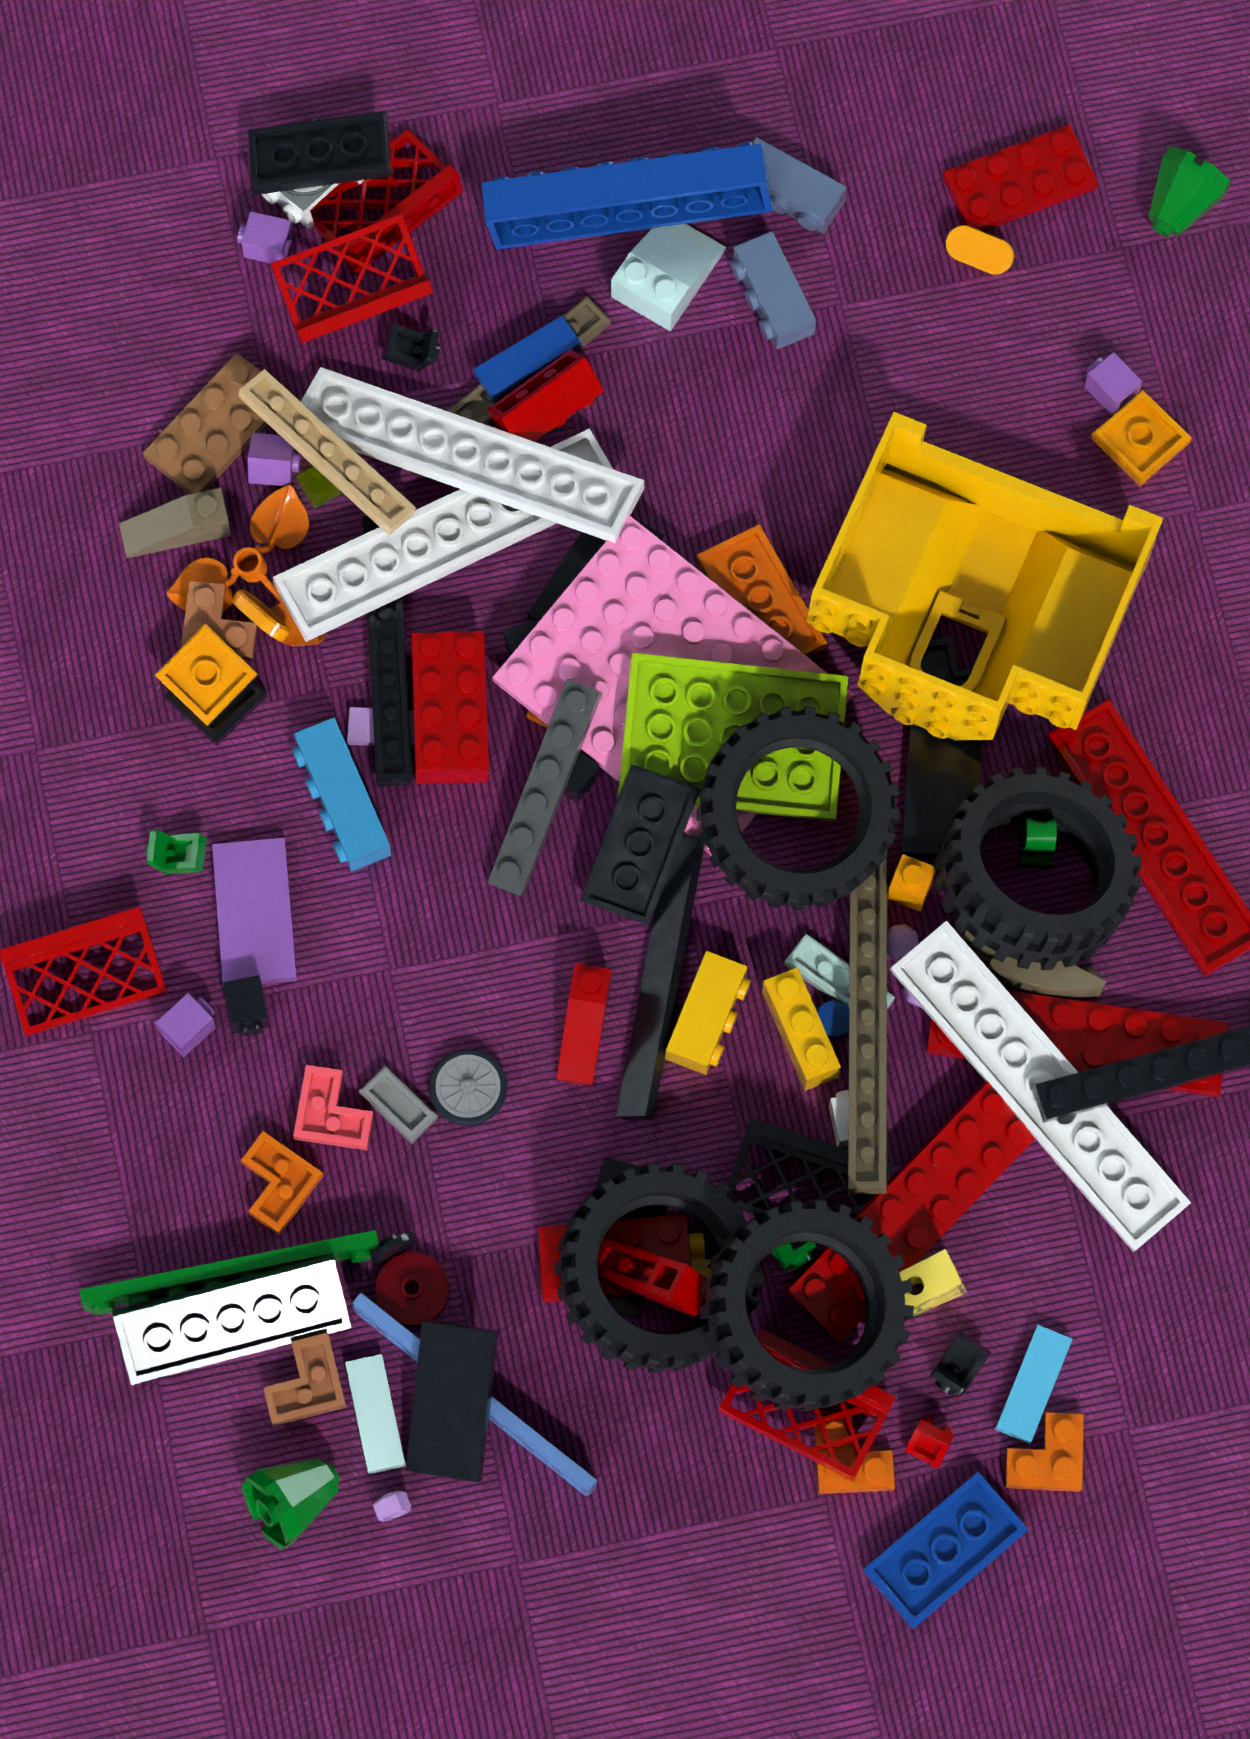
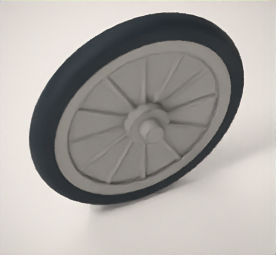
M463 1049L448 1054L435 1066L429 1081V1094L435 1109L448 1121L459 1125H477L491 1119L501 1109L507 1095V1079L502 1067L492 1056L479 1050Z

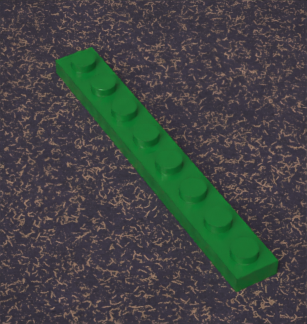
M376 1230L80 1289L79 1293L85 1312L92 1311L93 1315H102L114 1311V1306L129 1304V1307L150 1302L154 1298L169 1297L332 1254L336 1265L337 1261L351 1259L353 1263L371 1260L372 1255L380 1248Z

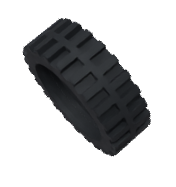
M805 706L802 711H791V707L779 708L777 713L767 715L765 712L756 716L749 724H743L735 730L732 736L723 743L705 771L706 775L700 785L698 794L700 796V805L696 810L697 821H701L702 833L699 836L702 845L708 846L712 855L709 860L713 867L719 866L727 877L724 880L731 887L734 884L738 885L746 891L744 896L752 901L759 898L767 901L768 907L778 909L780 906H791L792 910H804L806 907L815 905L818 908L829 905L832 901L849 895L865 882L886 858L885 854L888 848L893 845L896 836L893 833L895 824L900 819V809H896V798L900 793L898 784H892L890 772L893 770L889 760L883 762L877 752L880 745L875 739L868 742L860 734L863 728L855 722L848 726L839 721L840 714L830 711L828 715L816 713V707ZM807 748L821 752L836 761L846 771L855 786L859 800V821L855 835L841 855L821 867L808 870H791L773 865L760 857L749 846L740 830L736 814V802L741 782L748 770L758 760L777 750Z
M1022 767L1010 770L1006 779H1003L1001 774L997 773L989 777L984 787L981 784L976 785L971 790L967 799H963L938 845L940 851L935 858L934 869L941 870L935 880L938 892L945 891L946 897L942 902L945 913H955L958 919L954 926L960 933L968 930L975 937L971 943L979 950L984 945L996 952L993 958L1004 962L1006 957L1018 960L1017 967L1028 969L1031 963L1034 962L1041 964V970H1053L1058 961H1062L1067 968L1076 965L1082 954L1088 959L1096 954L1101 944L1105 946L1134 902L1133 897L1137 893L1141 878L1135 876L1142 867L1141 856H1133L1132 854L1138 842L1135 834L1127 835L1124 830L1128 823L1123 813L1116 816L1110 810L1113 802L1106 795L1099 799L1090 792L1093 785L1083 781L1081 786L1069 781L1070 774L1060 771L1057 777L1046 775V768L1035 767L1032 774H1024ZM1025 818H1031L1035 821L1056 819L1057 834L1069 841L1080 852L1090 868L1095 885V894L1092 901L1084 910L1066 915L1039 913L1012 901L993 883L983 865L980 844L984 835L991 828L1002 824L1024 823Z
M648 1163L642 1169L634 1170L633 1167L626 1169L612 1179L609 1178L595 1189L580 1204L579 1208L570 1216L565 1225L567 1227L566 1232L559 1239L557 1250L561 1251L560 1260L555 1264V1276H560L561 1287L557 1290L559 1301L566 1300L570 1312L565 1316L570 1325L576 1322L582 1329L584 1334L580 1338L587 1346L592 1342L602 1349L600 1356L608 1361L617 1358L624 1362V1368L635 1370L638 1367L648 1368V1373H660L665 1369L673 1368L674 1371L685 1369L694 1363H700L718 1352L714 1342L706 1345L703 1336L704 1333L710 1331L708 1318H699L686 1327L672 1331L648 1330L624 1319L606 1299L599 1282L597 1270L599 1249L604 1236L612 1224L631 1210L650 1205L670 1206L690 1214L705 1227L720 1252L722 1249L720 1244L726 1237L736 1232L739 1226L747 1222L742 1213L748 1208L742 1200L736 1204L733 1203L726 1195L730 1188L723 1182L715 1186L706 1181L709 1174L698 1169L693 1174L683 1171L684 1165L676 1163L671 1164L668 1168H659V1163ZM759 1263L754 1268L746 1287L745 1303L747 1317L756 1310L760 1298L756 1297L757 1290L764 1285L765 1273L759 1272Z
M815 1199L808 1204H802L801 1200L788 1202L780 1207L770 1208L738 1227L739 1229L736 1232L727 1236L720 1244L722 1247L721 1251L711 1258L707 1266L712 1271L710 1277L702 1281L700 1293L707 1294L706 1304L699 1307L700 1319L708 1318L710 1331L703 1334L706 1345L714 1342L720 1354L713 1358L717 1366L721 1368L727 1365L734 1374L729 1381L737 1388L743 1385L752 1390L750 1397L758 1402L768 1399L774 1402V1408L786 1410L796 1407L799 1408V1412L837 1405L865 1393L864 1390L878 1384L885 1378L883 1374L885 1370L895 1366L901 1357L896 1353L898 1347L908 1342L910 1331L904 1330L905 1320L913 1317L914 1306L905 1305V1294L913 1290L911 1280L902 1281L898 1270L899 1267L905 1265L901 1254L894 1258L891 1256L886 1246L892 1241L886 1233L876 1236L869 1230L874 1223L865 1215L859 1219L849 1216L851 1208L842 1204L835 1208L826 1207L827 1202L825 1200ZM788 1243H817L837 1253L846 1261L857 1276L864 1294L866 1322L863 1334L850 1354L840 1362L827 1368L802 1370L780 1363L759 1343L747 1317L745 1293L754 1268L770 1251Z

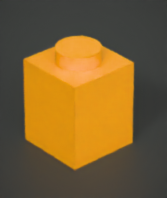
M902 854L889 887L888 900L922 912L936 874L934 866Z

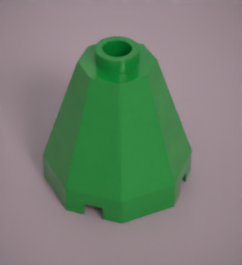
M1172 146L1168 148L1162 158L1148 218L1153 223L1151 228L1167 238L1171 234L1180 236L1218 204L1230 188V180L1214 165L1205 160L1201 164L1194 160L1197 155L1188 150Z
M313 1459L259 1469L246 1477V1482L242 1484L241 1489L248 1512L253 1520L256 1521L261 1518L266 1525L260 1529L265 1539L283 1550L296 1542L339 1491L337 1484L340 1483V1478L336 1469L330 1463L326 1464L320 1459Z

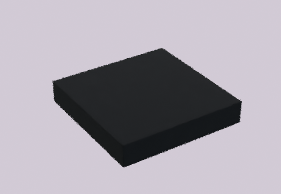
M252 680L208 726L173 692L169 690L164 696L167 702L211 742L218 746L267 697V693Z

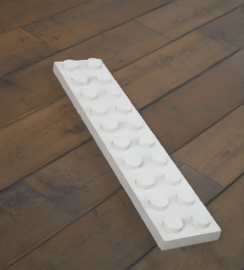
M322 367L318 370L301 400L303 405L355 452L603 540H609L615 544L628 514L631 515L644 490V480Z
M590 429L551 446L553 449L613 469ZM459 489L415 510V515L390 536L378 527L274 576L273 584L304 640L307 642L557 523Z
M947 921L890 968L894 976L982 1078L990 1083L1015 1116L1023 1122L1033 1137L1133 1252L1191 1203L1108 1106L1043 1123L1032 1087L1038 1083L1078 1072Z

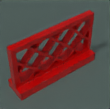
M407 129L390 142L392 176H389L388 179H367L362 181L360 185L356 181L339 183L310 210L315 225L313 228L328 242L338 238L339 229L360 230L402 214L408 232L411 233L463 192L459 173L450 164L446 166ZM407 143L415 149L414 158H396L397 151ZM395 167H413L412 179H394ZM419 167L435 168L439 172L430 180L418 179ZM350 187L362 188L361 200H344L343 193ZM368 188H386L385 200H367ZM392 188H411L410 195L404 200H391ZM323 208H335L334 220H319L315 214ZM341 208L360 209L358 221H340ZM366 209H384L383 216L377 221H364ZM397 223L383 228L378 242L390 248L398 243L402 237ZM377 231L364 236L374 240ZM356 238L351 240L345 254L364 263L371 244ZM340 244L333 248L341 252L344 244ZM376 246L368 265L385 253L386 250ZM346 260L347 266L355 274H358L361 266Z
M402 214L270 264L299 344L433 293ZM397 223L402 237L396 250L378 242L383 228ZM377 231L374 240L364 236ZM360 238L371 244L364 263L345 254L351 240ZM345 243L341 252L332 249L335 246ZM404 244L408 255L401 253ZM376 246L394 254L386 273L368 265ZM325 250L339 256L331 275L312 267L318 253ZM312 256L308 265L299 261ZM398 257L412 263L416 277L403 281L391 275ZM343 259L361 266L354 286L335 277ZM294 263L306 269L298 288L284 281L280 267ZM366 269L384 277L379 291L372 294L358 288ZM310 271L329 279L321 298L302 290ZM388 280L398 283L385 288ZM333 281L351 289L346 304L337 306L325 300ZM288 288L296 292L293 300L291 299ZM356 292L364 295V297L353 300ZM300 294L319 302L314 315L301 321L295 309ZM323 304L333 308L320 313Z
M140 906L0 950V958L26 1037L167 993ZM141 932L145 946L138 959L119 950L125 937ZM119 939L115 947L107 944V942ZM100 945L112 951L103 970L84 961L91 947ZM83 950L79 958L71 955L72 953ZM146 953L148 954L151 966L142 962ZM116 954L135 963L126 982L107 973ZM65 956L76 962L67 981L48 972L56 958ZM48 961L44 970L36 966L37 964ZM81 965L100 974L90 993L71 984ZM139 966L154 974L158 987L141 991L130 985ZM29 967L41 973L32 992L17 985L14 971ZM46 976L64 985L55 1004L36 995ZM104 977L123 986L116 1000L105 1002L94 996ZM69 988L87 997L81 1011L70 1013L59 1007ZM127 989L136 993L123 997ZM20 992L29 996L25 1005L23 1004ZM33 999L52 1008L45 1022L30 1026L26 1012ZM92 1000L101 1004L88 1008ZM56 1011H58V1012H60V1013H62V1014L65 1015V1016H62V1017L53 1019V1017H54Z
M760 1328L756 1336L762 1347L774 1359L789 1367L802 1370H817L833 1365L763 1328ZM732 1383L718 1412L854 1481L896 1397L876 1386H871L864 1390L865 1393L839 1403L841 1412L821 1417L819 1408L813 1410L814 1420L796 1424L791 1408H788L785 1412L790 1426L776 1430L768 1425L765 1413L778 1410V1408H774V1404L762 1407L761 1402L753 1399L757 1409L747 1412H741L730 1406L736 1394L747 1391L752 1393V1390L747 1386L743 1385L737 1388ZM845 1404L852 1407V1409L847 1410ZM864 1413L876 1420L870 1431L855 1435L849 1416ZM759 1415L761 1421H759V1420H757V1419H755V1418H753V1417ZM843 1418L849 1437L830 1442L824 1423ZM818 1425L824 1444L815 1447L803 1444L799 1431ZM793 1433L794 1438H792V1437H790V1436H788V1435H786V1434ZM866 1439L860 1449L858 1441ZM852 1443L857 1457L852 1467L850 1468L836 1461L832 1448ZM826 1450L828 1456L822 1454L821 1452Z

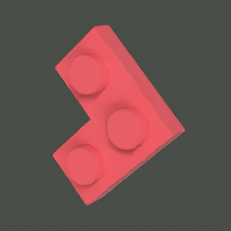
M306 1065L293 1134L294 1140L368 1150L373 1111L338 1106L343 1070Z

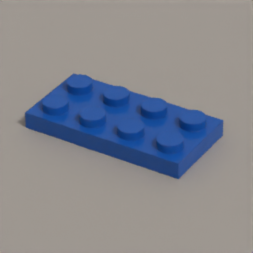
M977 1472L865 1567L862 1572L913 1630L1027 1533L1028 1528L983 1476Z

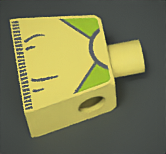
M946 1249L899 1272L902 1281L911 1280L912 1287L917 1284L924 1285L923 1291L918 1295H912L911 1291L905 1294V1305L914 1306L913 1316L967 1293Z

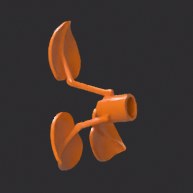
M287 485L273 492L257 507L250 521L251 536L256 542L268 544L267 546L260 548L258 546L254 548L247 547L239 550L234 556V568L231 569L232 575L229 579L226 567L213 558H201L192 562L182 571L176 582L166 592L170 600L186 611L189 581L225 584L226 595L223 610L225 612L232 605L231 599L233 597L232 591L228 586L234 585L238 576H241L250 583L261 581L280 602L273 606L271 610L291 630L286 639L281 643L290 646L320 644L324 640L326 633L307 642L304 640L276 587L265 576L267 564L261 554L272 551L275 545L283 550L293 549L307 537L310 526L309 517L295 489L291 485Z

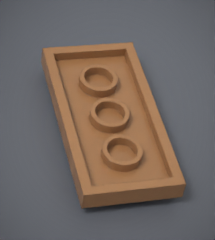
M236 353L143 452L144 459L188 494L207 491L248 447L251 442L252 433H261L268 425L238 397L239 389L261 371Z

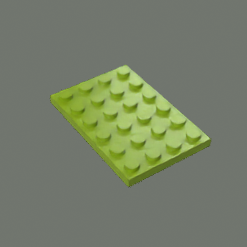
M632 653L630 657L618 795L630 763L700 788L706 775L707 767L723 743L740 726L749 724L756 716L765 712L767 715L777 713L779 708L791 707V711H802L805 706L816 707V713L828 715L830 711L840 714L839 721L845 723L848 676ZM785 748L774 751L758 760L744 776L738 790L736 811L835 821L841 766L829 756L812 749ZM700 796L697 797L694 807H699Z

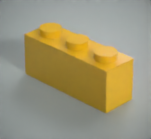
M709 951L705 952L666 1048L665 1060L707 1075L710 1065L718 1066L724 1050V1046L719 1044L724 1032L731 1033L738 1013L732 1010L737 999L742 1001L745 999L751 980L746 978L748 966Z
M798 967L764 980L762 994L804 1091L839 1078L841 1066Z

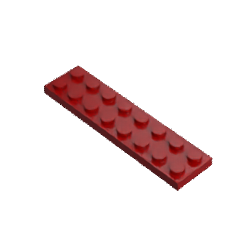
M1108 699L1084 713L1077 730L1059 727L1049 733L1047 740L1075 783L1081 786L1082 782L1086 781L1093 785L1090 792L1099 799L1106 795L1113 802L1110 810L1116 816L1123 813L1128 823L1124 830L1127 835L1135 834L1138 842L1132 854L1133 856H1141L1142 867L1137 873V877L1141 878L1144 888L1202 976L1205 978L1249 952V909L1111 701Z
M1007 990L1078 1073L1228 1032L1229 1023ZM931 1018L926 1054L966 1059ZM1223 1074L1166 1090L1219 1097Z
M984 1081L887 1182V1194H876L854 1218L859 1219L865 1215L874 1222L869 1228L871 1232L876 1236L886 1233L892 1241L886 1246L887 1250L893 1258L901 1254L905 1263L904 1266L898 1268L899 1272L915 1265L1035 1138L1023 1122L1015 1116L990 1083ZM827 1247L784 1289L835 1343H840L866 1316L865 1298L857 1276L844 1259Z

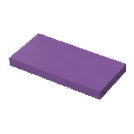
M285 838L212 844L223 982L260 975L262 984L297 981Z

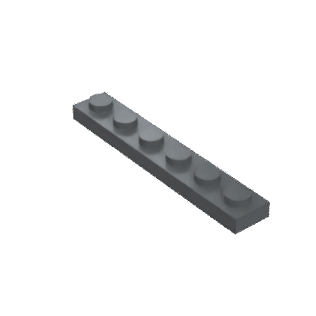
M566 679L487 882L488 884L524 897L601 699L602 692Z

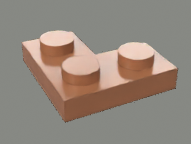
M189 581L181 648L206 623L243 660L253 661L258 626L251 622L222 619L226 585Z
M328 1333L291 1342L300 1378L263 1387L272 1425L276 1426L346 1408Z

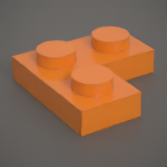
M264 1131L261 1132L241 1159V1163L269 1183L248 1211L249 1215L280 1236L323 1178V1172Z
M1046 1412L1044 1415V1450L1007 1448L1005 1488L1081 1492L1084 1414Z
M849 1416L853 1426L852 1416ZM843 1418L824 1423L830 1442L849 1437ZM818 1425L814 1426L815 1446L822 1445L824 1442ZM852 1443L832 1448L836 1461L851 1468L857 1458ZM826 1450L821 1452L822 1454L828 1456ZM893 1451L868 1452L854 1481L817 1463L818 1493L894 1491Z

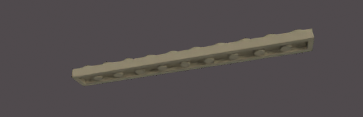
M888 852L885 854L886 858L869 878L850 893L849 1194H887Z

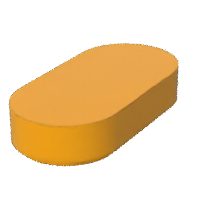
M963 225L956 227L947 236L946 248L952 258L987 273H1004L1014 262V251L1007 241L971 226Z
M238 589L232 597L231 602L240 611L276 640L283 642L291 632L290 627L280 617L248 591Z

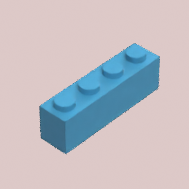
M335 718L294 733L296 746L291 748L298 767L305 766L310 778L305 779L306 786L312 799L319 797L324 809L318 812L325 830L333 829L337 842L332 843L340 864L347 862L352 872L391 856L388 839Z

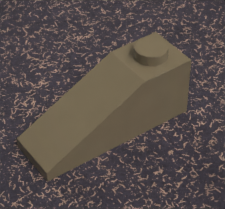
M221 488L185 495L119 523L126 558L231 536Z

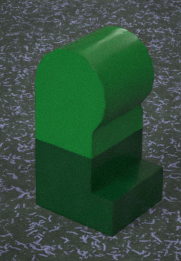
M1025 818L1019 832L1018 868H1052L1057 835L1056 819L1035 821L1031 818Z

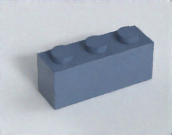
M756 137L753 143H762L768 169L772 210L779 214L786 213L795 218L803 228L810 231L816 230L824 235L845 203L847 187Z
M773 231L735 246L733 261L730 262V267L737 281L742 280L747 289L744 294L749 308L752 311L757 310L761 318L759 326L765 340L771 339L775 349L778 350L814 335L816 319Z

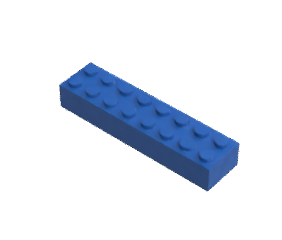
M744 142L737 144L735 147L725 149L708 147L700 152L689 154L672 152L660 158L637 157L625 163L601 162L595 167L582 169L566 167L560 172L545 174L544 172L537 171L528 173L524 177L509 178L500 176L493 178L491 181L482 182L485 222L496 250L773 212L769 174L762 143Z

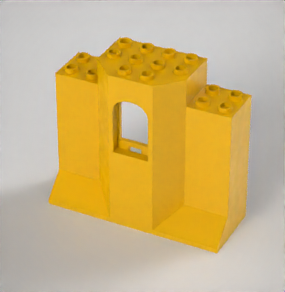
M893 412L812 591L807 623L812 624L820 632L835 633L845 637L849 643L855 646H867L857 686L900 723L905 725L915 724L925 728L931 735L937 738H950L955 741L993 740L1008 703L1014 705L1022 713L1029 715L1037 714L1047 718L1057 727L1077 730L1136 587L1146 569L1163 518L1132 505H1129L1123 520L924 442L926 424ZM941 615L988 634L969 679L961 686L954 685L921 670V661Z

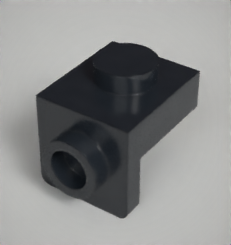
M392 323L387 327L381 359L420 372L438 358L440 352V343H437L439 331L432 328L424 334Z
M960 1331L930 1375L936 1379L935 1384L944 1392L951 1395L957 1393L962 1396L992 1352Z

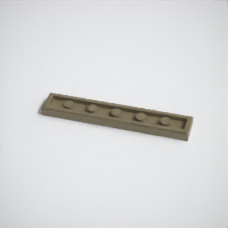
M588 296L563 315L566 322L581 341L582 348L611 325V320ZM479 384L452 406L448 412L489 426L493 421L487 409L514 389L492 401L482 385Z

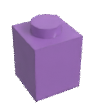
M250 211L247 223L242 222L238 232L237 242L242 244L243 256L266 263H273L286 258L293 238L292 223L290 220Z
M1113 352L1105 360L1100 357L1088 367L1084 388L1113 416L1140 392L1142 381Z
M252 433L248 453V483L276 486L291 485L293 472H300L301 454L295 451L280 435Z
M189 993L155 1022L158 1032L183 1058L216 1028L212 1018L215 1014L214 1010L201 997L195 1000Z

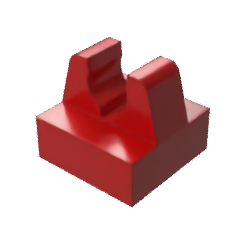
M927 1416L924 1420L920 1419L905 1452L939 1469L955 1436L951 1426L947 1425L945 1430H942L932 1425L933 1417Z

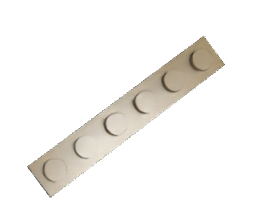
M265 369L239 389L238 397L389 536L415 515L416 507Z

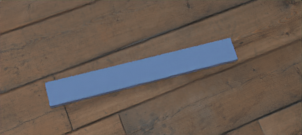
M360 1293L352 1303L354 1313L418 1363L420 1339ZM491 1396L489 1420L579 1492L589 1497L597 1487V1480Z

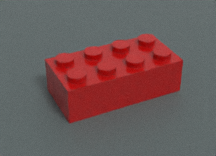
M484 631L412 633L415 784L488 782L489 758Z

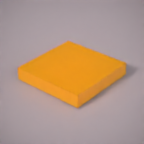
M1143 389L1091 435V439L1140 487L1183 450L1192 439Z
M206 623L155 674L207 726L258 675Z

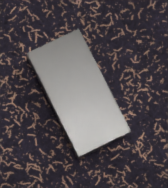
M386 1066L359 1091V1095L411 1144L438 1119V1116Z

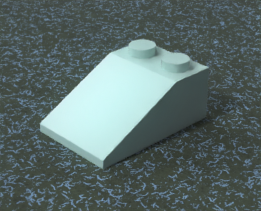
M687 224L652 228L632 249L611 279V297L671 331L725 252L726 247Z

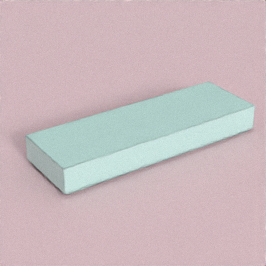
M805 934L784 961V965L790 970L798 967L805 981L832 1000L841 1001L849 1007L850 964L808 934ZM888 991L887 1009L890 1007V1005L893 1003L895 999V996L890 994Z
M382 1354L345 1362L368 1474L406 1466Z

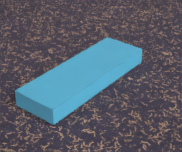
M1037 1325L995 1430L1031 1444L1072 1338Z

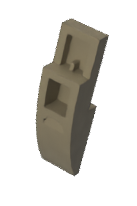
M968 930L965 931L962 937L979 959L989 963L988 969L1003 986L1019 992L1083 1000L1099 998L1105 987L1106 981L1101 979V975L1087 966L1079 968L1073 965L1066 968L1062 961H1058L1053 970H1041V964L1034 962L1031 963L1028 969L1017 967L1018 960L1006 957L1004 962L993 958L996 952L984 945L981 950L971 944L975 937Z

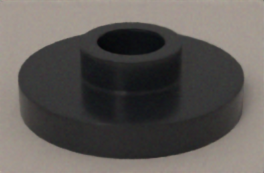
M413 1231L400 1236L398 1233L390 1235L380 1242V1249L372 1255L371 1260L375 1266L387 1263L394 1256L404 1253L417 1241L416 1235Z

